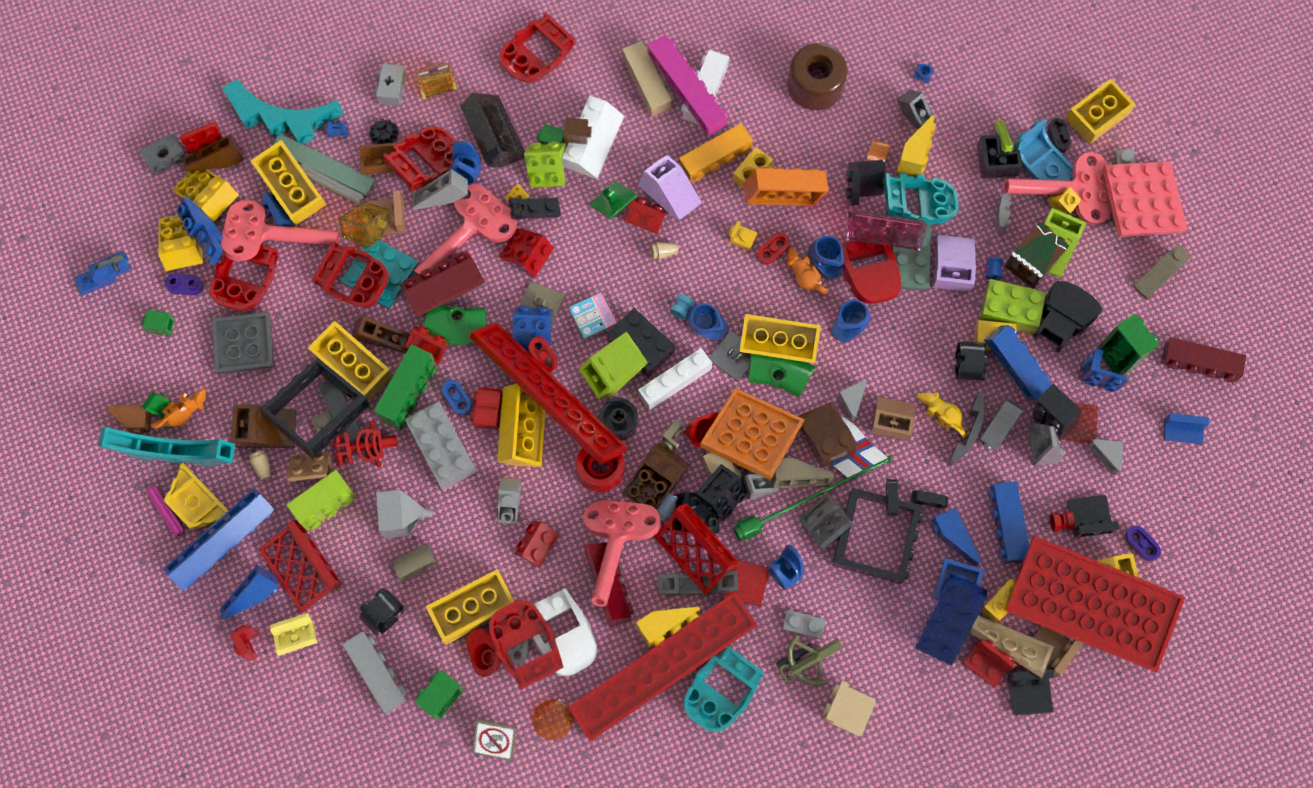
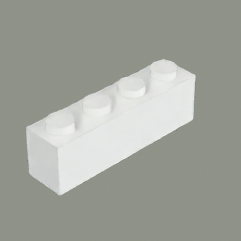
M709 50L707 56L704 55L701 60V70H697L696 74L698 79L703 80L709 94H713L716 97L729 66V56ZM683 103L681 108L683 119L698 124Z
M700 348L638 389V396L650 411L712 370V362L703 349Z

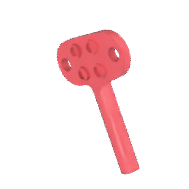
M1084 153L1075 160L1071 181L1007 178L1003 183V191L1008 194L1062 195L1067 188H1072L1081 199L1075 207L1076 214L1081 221L1089 225L1103 223L1112 213L1102 170L1108 163L1098 153ZM1087 158L1092 159L1093 166L1087 163ZM1092 211L1097 214V220L1091 217Z
M474 183L467 185V193L471 194L470 198H460L454 202L456 211L464 219V223L420 263L413 272L419 275L423 270L431 269L437 266L439 262L447 260L475 233L481 234L491 242L499 243L510 239L517 228L516 220L511 219V210L482 185ZM502 227H509L507 233L500 232Z
M244 200L233 204L227 212L221 247L223 254L227 258L235 261H246L258 253L261 243L265 240L332 245L333 242L338 244L339 231L267 225L265 223L266 214L263 206L255 201ZM252 208L251 211H245L244 209ZM236 250H243L242 253H235Z
M603 500L592 503L586 508L583 514V522L587 531L592 535L608 538L591 599L594 605L603 607L608 603L624 542L627 540H646L658 532L661 526L660 515L657 509L651 505ZM592 515H598L596 519H589ZM648 521H655L653 525H646Z

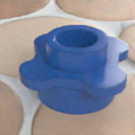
M920 63L917 65V71L913 76L915 79L929 83L934 69L928 64Z

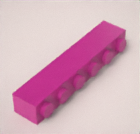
M664 34L647 45V54L706 135L710 136L725 127L728 117L726 111L723 108L720 109L717 105L715 96L709 94L703 80L698 79L695 69L692 66L689 67L686 63L684 54L678 52L675 42Z

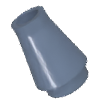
M670 493L667 494L657 508L660 519L664 522H667L673 515L672 512L675 510L678 497Z

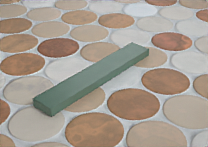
M279 134L273 143L274 145L282 140L298 164H304L363 194L365 197L368 196L376 183L375 179L365 174L361 175V172L282 134Z

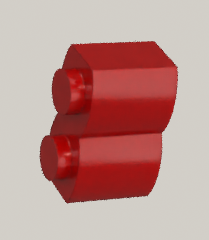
M479 387L478 392H474L473 403L476 404L475 411H471L470 422H473L475 428L498 429L503 395L502 389Z

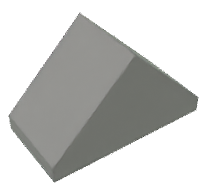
M863 380L839 392L838 399L850 421L854 422L867 381Z
M1095 439L1088 445L1090 450L1113 475L1122 469L1123 442Z
M750 474L744 477L743 483L749 500L778 491L777 488L773 489L772 479L768 480L758 474Z

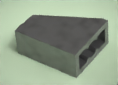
M1006 398L981 436L982 445L990 450L992 448L997 450L1023 412V407Z

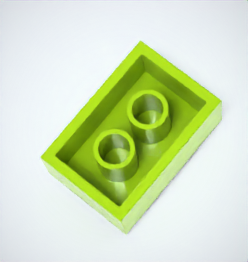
M990 279L985 287L979 320L1017 324L1016 330L1034 334L1040 326L1046 292Z
M334 470L327 477L288 503L287 506L298 522L309 531L318 528L324 519L335 516L338 512L337 510L341 507L350 505L356 495L339 472Z

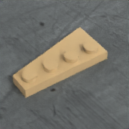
M977 615L970 631L971 634L981 640H990L997 646L996 649L998 651L1007 653L1014 661L1042 678L1054 646Z

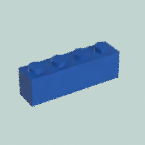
M1001 325L986 337L984 341L1027 400H1036L1052 385L1049 381L1050 377L1040 369L1037 359L1027 351V345L1016 336V330L1009 325Z
M1017 481L993 484L990 490H988L989 501L993 503L994 508L992 509V518L997 524L995 535L997 540H1000V559H1003L1004 564L1023 562L1029 547V541Z

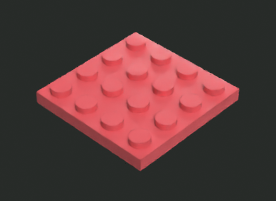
M1171 162L1105 165L1102 168L1118 237L1175 234L1187 231Z

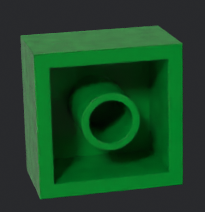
M442 670L432 675L429 679V686L419 691L415 702L438 721H440L465 690Z

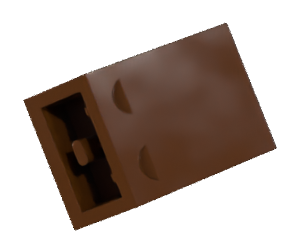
M233 404L231 443H234L236 448H295V443L264 418L261 411L262 405ZM282 408L275 416L296 433L297 410Z
M657 443L652 446L622 493L635 503L651 505L657 509L667 494L671 493L679 483L690 464L662 444Z

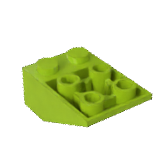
M1051 208L1043 225L1049 226L1056 236L1064 238L1069 245L1067 251L1048 272L1061 278L1082 235L1086 222Z
M625 332L591 356L579 368V371L600 400L614 396L648 362L629 334Z

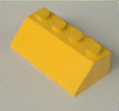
M745 314L739 352L815 363L821 325Z
M518 384L503 387L497 462L511 466L542 467L546 411L528 396Z

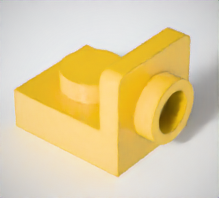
M1067 188L1062 195H1051L1047 199L1052 208L1063 213H1071L1081 201L1072 188Z
M737 221L735 226L732 225L728 233L730 243L748 251L751 250L758 234L741 226L740 221Z

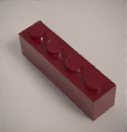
M1170 337L1164 344L1161 364L1167 365L1171 369L1180 368L1188 373H1201L1209 378L1218 377L1232 383L1237 382L1243 377L1246 355Z

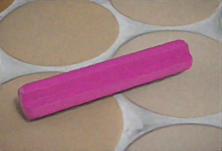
M157 486L148 488L146 493L175 537L182 535L185 532L184 528L173 511L165 504L164 497Z

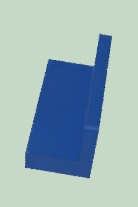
M1170 413L1164 418V440L1202 444L1204 441V428L1209 425V417Z

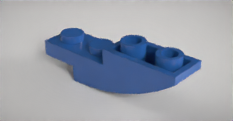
M184 197L177 208V214L189 237L197 238L208 263L216 264L223 252L220 245L223 236L208 215L194 202Z

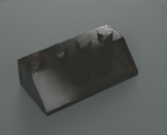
M472 93L460 105V108L487 167L501 168L525 158L524 148L499 95Z

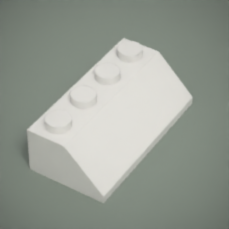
M589 96L579 119H588L589 126L592 127L591 138H588L587 144L568 143L562 157L564 168L598 179L624 119V115L607 101Z

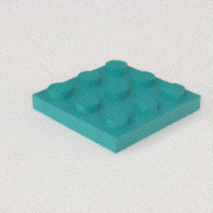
M370 236L362 250L383 263L389 272L388 283L376 303L390 310L402 292L399 284L413 275V270L419 265V262ZM355 259L342 278L341 283L353 289L366 263Z

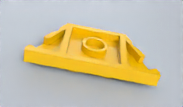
M182 463L176 479L171 484V490L164 499L165 504L190 530L214 524L228 509Z

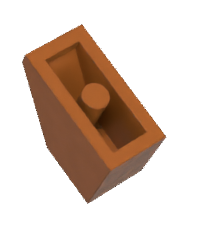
M142 405L107 406V410L131 433L143 435L144 432H150L151 413L145 411L141 407Z

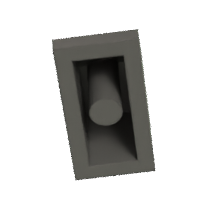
M908 90L897 99L903 115L917 129L932 116L928 103L921 92Z

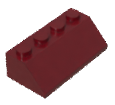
M468 251L457 253L449 260L439 262L437 266L431 269L423 270L415 277L405 279L399 285L414 313L419 317L484 284L485 281Z
M607 542L584 545L585 555L595 585ZM617 566L608 603L606 606H603L609 627L632 620L631 615L634 614L631 602L627 603L625 596L628 595L625 584H620L618 578L622 576L619 566Z

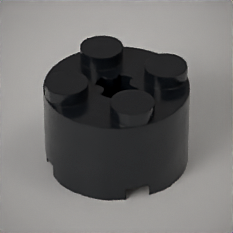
M965 341L957 343L955 359H957V365H955L956 379L985 380L984 366H988V355H985L986 343Z
M615 397L609 399L600 409L599 420L619 440H625L633 436L638 427V411L635 405L626 398ZM618 416L621 417V421H617Z
M381 588L371 602L366 601L360 607L362 612L359 615V619L378 636L379 632L381 634L385 633L399 620L397 615L399 612L403 615L406 607L389 590Z

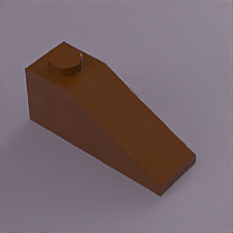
M232 134L182 157L183 169L185 171L229 168L244 160L243 150Z
M366 316L356 320L352 336L355 339L402 353H407L408 348L404 346L410 336L409 333Z

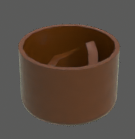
M813 43L799 49L791 60L787 81L788 92L794 102L805 109L814 111L824 110L836 104L842 96L848 73L844 56L836 48L824 43ZM811 64L819 65L826 72L827 78L815 79L807 73L808 67Z

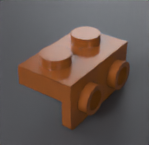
M396 144L359 146L361 175L394 172L382 161L383 154L389 155Z

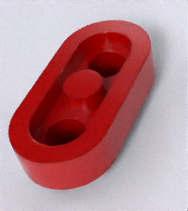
M784 233L773 235L759 248L758 260L765 265L772 264L788 249L790 244L789 237ZM781 242L783 243V245L778 246L777 243ZM768 254L770 257L765 258L763 255Z
M533 337L529 342V351L532 356L548 372L554 371L558 365L556 354L544 337ZM537 342L542 344L540 348L535 346ZM550 358L552 362L546 363L545 359Z

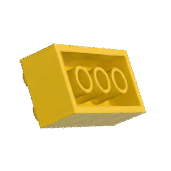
M282 140L250 160L296 225L327 205Z
M336 321L308 347L316 359L319 358L367 397L368 401L393 377V374L386 365Z
M497 569L427 605L426 608L443 643L447 645L488 624L497 610L514 602Z

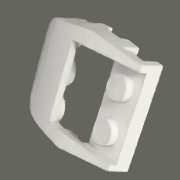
M566 588L534 604L546 622L572 609L580 623V626L555 638L564 666L563 669L555 672V674L571 676L589 667L596 659L597 644L589 621ZM540 634L533 637L535 646L541 655L552 651L548 642L544 644Z

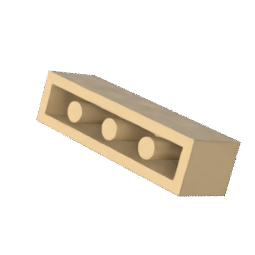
M640 41L622 48V58L651 117L670 110L673 101L672 94L666 90L663 76H659L657 66L647 54V46L645 47L643 42Z

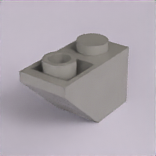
M502 477L498 490V523L517 525L521 498V479Z

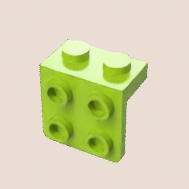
M554 141L548 144H541L536 142L527 148L524 156L531 187L565 185L566 180L562 156L566 150L565 143Z

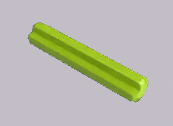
M996 120L994 126L997 134L1000 135L1002 149L1004 152L1009 151L1010 153L1013 151V143L1004 120Z

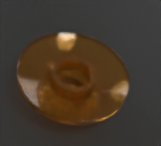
M549 699L542 702L536 708L533 715V725L536 732L548 740H558L566 736L573 725V715L568 708L569 706L558 699ZM551 715H555L557 718L554 723L549 722Z

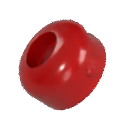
M584 448L579 451L576 458V474L583 487L593 492H607L621 484L625 470L623 454L605 462L604 464L608 465L609 469L605 473L599 474L591 468L598 462Z

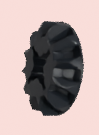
M382 118L378 122L375 121L373 126H370L369 136L376 145L394 143L398 138V128L390 119L384 120ZM384 129H386L388 133H384L383 136H381L380 130L383 131Z

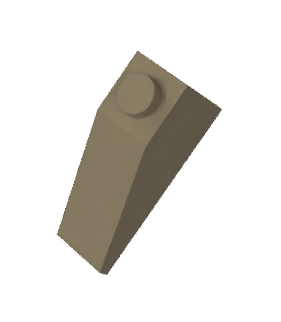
M1177 244L1133 287L1147 300L1182 268L1192 256L1182 246Z
M784 457L771 479L773 489L830 486L834 475L832 472L797 459Z

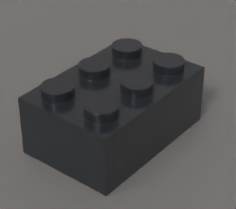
M635 308L607 333L610 343L625 332L629 334L648 362L640 370L648 378L675 353V345Z
M1052 384L1036 399L1032 412L1033 420L1036 423L1055 428L1059 442L1077 426L1082 414V410L1055 384Z

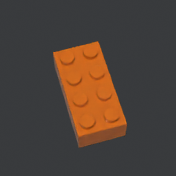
M763 166L757 167L743 183L745 204L815 206L828 192L826 171L816 168L801 170V168L784 169L783 167L769 169Z

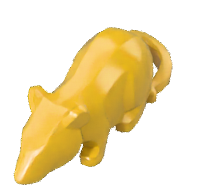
M938 392L917 394L918 399L929 406L926 412L929 417L932 418L935 415L939 419L937 423L945 429L950 430L954 428L963 439L967 436L962 426L961 411L956 405L944 402L939 398Z

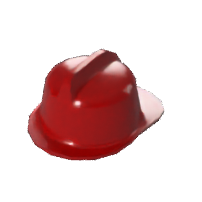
M710 412L701 417L692 418L688 422L683 434L692 441L695 447L701 448V441L719 413Z
M475 629L467 638V650L475 673L481 677H489L495 670L499 669L502 661L496 654L497 649L490 633L483 629Z

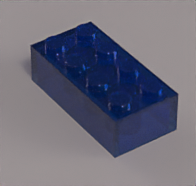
M950 572L916 640L915 649L952 666L987 599L988 590Z

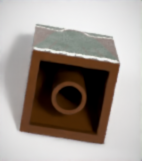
M1039 222L1010 255L1004 267L1029 287L1035 289L1067 251L1069 245L1064 238L1056 236L1049 226L1042 225Z

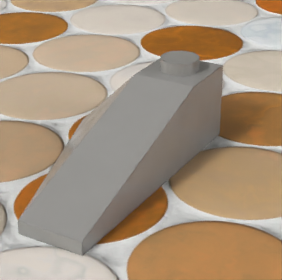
M1033 423L1028 430L1034 465L1057 464L1062 460L1064 451L1063 447L1060 446L1055 428Z

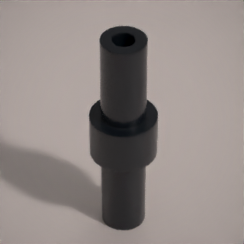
M811 643L807 644L808 647L814 649ZM804 648L794 649V662L801 660V657L809 653V651ZM787 656L776 662L778 669L783 664L789 665Z

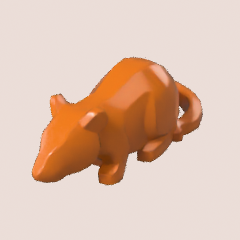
M789 248L787 268H792L797 284L803 289L817 290L827 295L829 291L822 285L820 281L821 276L815 266H809L810 259L808 256L805 255L804 259H801L795 249Z
M199 389L188 398H186L187 395L185 393H182L179 396L180 402L174 403L172 401L162 411L164 418L151 423V427L158 429L161 426L181 427L185 425L193 412L197 409H204L206 389Z

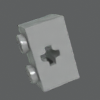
M382 64V69L378 71L379 85L375 87V97H377L379 104L401 107L407 76L404 66Z

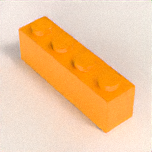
M740 123L679 157V165L690 183L694 180L699 181L708 172H715L721 165L731 163L737 156L750 152L753 146V139L743 124Z

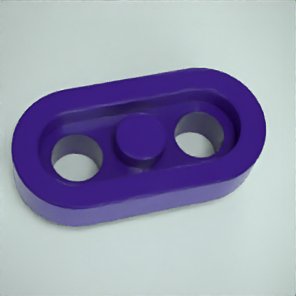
M171 274L164 282L166 289L172 294L195 296L204 289L202 280L195 275ZM172 281H177L176 284L171 285Z
M1133 526L1126 531L1125 539L1127 543L1142 559L1154 561L1160 556V546L1142 527ZM1132 534H1136L1138 539L1134 540ZM1146 549L1151 550V555L1146 553Z

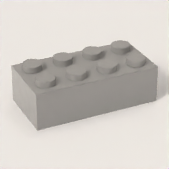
M440 401L405 419L442 491L477 473Z

